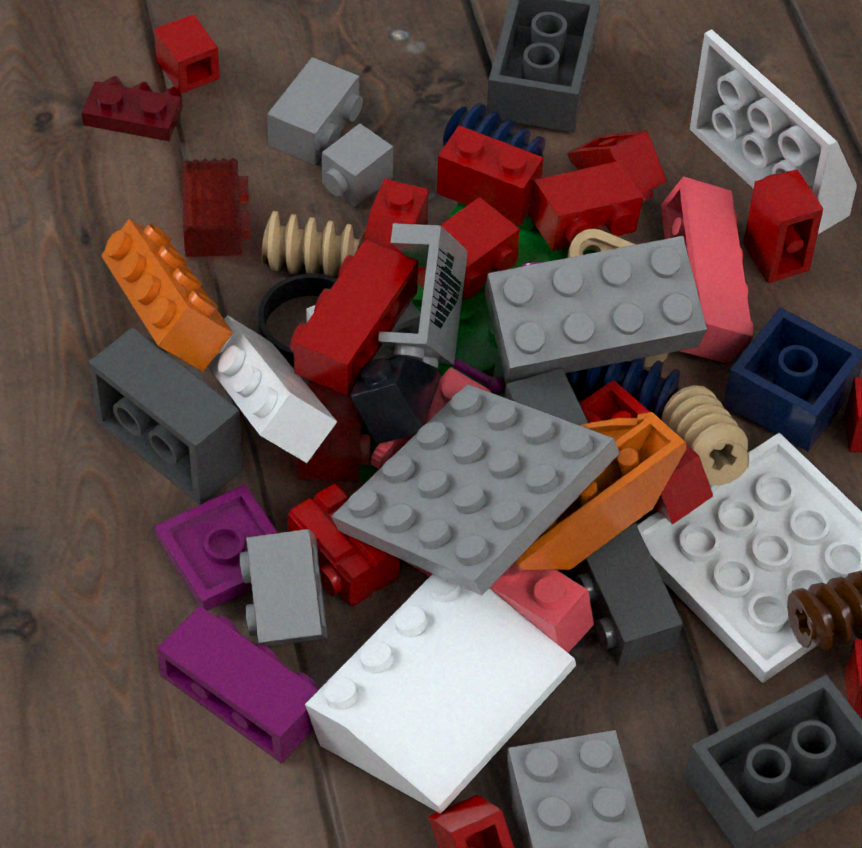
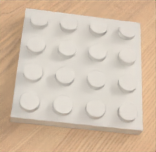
M780 433L748 453L749 467L739 478L728 484L710 485L713 497L673 525L659 512H656L637 525L662 580L762 683L816 647L813 639H811L809 648L803 647L798 643L792 631L787 610L788 596L792 590L800 588L808 590L812 584L820 582L827 584L832 578L840 576L846 578L849 573L862 571V511Z

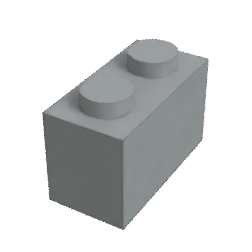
M312 57L267 114L268 146L316 165L322 157V152L340 138L341 131L349 121H355L361 111L363 98L359 96V76Z
M310 529L247 537L248 552L240 553V567L244 584L252 583L254 604L246 605V620L250 636L257 635L258 643L267 647L328 639L316 535Z

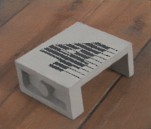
M393 223L391 244L405 256L418 260V267H426L418 334L380 331L378 341L393 351L395 358L407 355L437 368L438 364L454 365L468 250L440 225Z

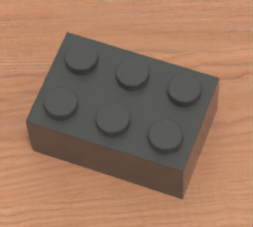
M510 0L489 77L486 117L491 112L496 111L500 113L501 120L503 121L509 119L515 123L575 133L597 39L600 0Z
M132 327L88 361L96 422L199 505L207 501L243 470L241 413L237 404L227 394H218L205 384L195 369L188 365L183 367L170 357L167 351L160 348L153 338L147 339Z
M826 674L691 745L684 778L735 848H774L862 800V719Z

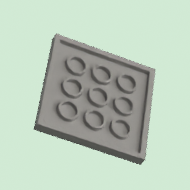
M467 384L427 424L422 426L417 434L392 458L387 460L358 491L352 494L348 501L331 517L338 531L482 596L604 471L620 452L612 437Z

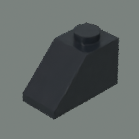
M405 355L391 360L379 358L361 368L350 397L376 444L417 434L418 430L424 426L441 377L437 367Z

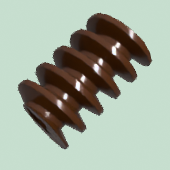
M862 571L849 573L846 578L841 576L832 578L827 584L823 582L812 584L808 590L805 588L792 590L788 596L787 610L792 631L799 644L809 648L811 639H813L821 651H827L833 645V637L840 645L850 643L852 632L857 638L862 639Z

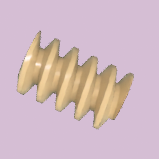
M273 211L264 232L261 254L262 264H265L268 259L270 269L277 272L282 269L286 262L289 273L293 275L299 274L305 264L306 274H319L323 268L324 275L337 278L344 259L348 255L354 256L362 245L364 233L361 234L359 239L354 238L352 224L347 223L341 236L336 235L334 221L331 220L327 222L322 232H317L316 219L314 217L309 218L304 229H299L297 214H291L286 225L282 226L280 225L279 212Z
M693 385L682 388L672 395L664 407L662 421L699 455L709 484L719 486L731 483L739 478L749 467L748 439L742 428L730 416L715 394L705 386Z

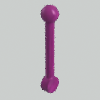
M456 357L454 365H450L485 384L487 389L491 390L493 394L499 395L506 388L505 380L502 377H490Z

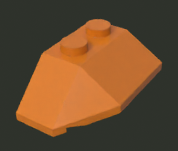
M653 412L638 414L637 418H615L580 425L614 438L620 454L513 564L519 570H570L653 509L687 449L686 442Z

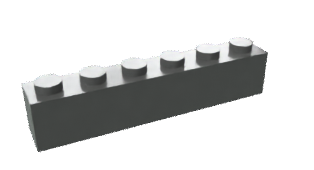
M562 368L506 384L504 398L579 426L588 423ZM634 522L574 567L577 574L575 582L588 589L590 604L597 618L595 628L599 642L605 650L611 649L618 665L675 647L683 626L674 603Z

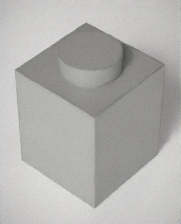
M361 123L322 152V184L325 185L331 194L342 197L354 207L377 191L384 179L391 180L393 178V146Z

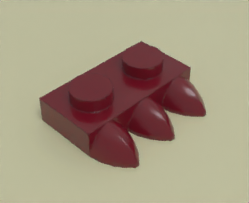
M113 76L104 82H94L81 113L84 126L170 142L183 108V100L176 87H171L162 93H156L152 91L146 81L129 88L124 87L117 76Z

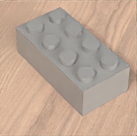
M683 236L488 273L484 294L505 384L562 368L564 373L696 348L699 346L707 330Z
M616 730L508 748L505 782L522 848H648Z

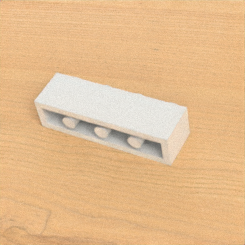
M227 315L224 320L233 334L208 365L209 369L260 436L307 463L337 421L302 378L294 374L292 366L272 342Z

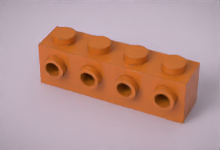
M129 218L121 230L111 235L101 257L156 344L197 369L204 371L232 336L233 332L217 310L216 303L208 297L201 287L202 283L193 275L186 265L187 261L171 244L172 239L154 224L148 223L146 227H143Z

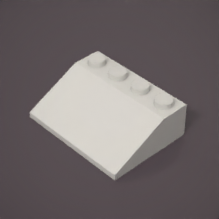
M712 29L705 32L689 130L753 189L755 181L772 174H782L798 169L823 207L818 234L850 216L857 184L838 142Z
M432 574L318 690L305 706L320 746L441 814L576 667L575 658L490 588L481 596Z

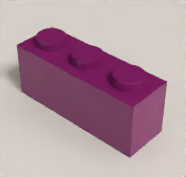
M199 606L157 647L161 677L281 764L314 730L305 704L320 689L317 683L308 675L301 672L296 674L281 664L276 654L267 646L259 643L255 645L240 635L236 626L222 615L215 617Z

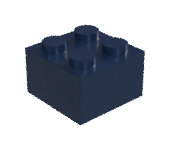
M780 307L730 369L723 406L775 434L780 433L789 442L809 451L849 398L854 377H859L862 368V350Z

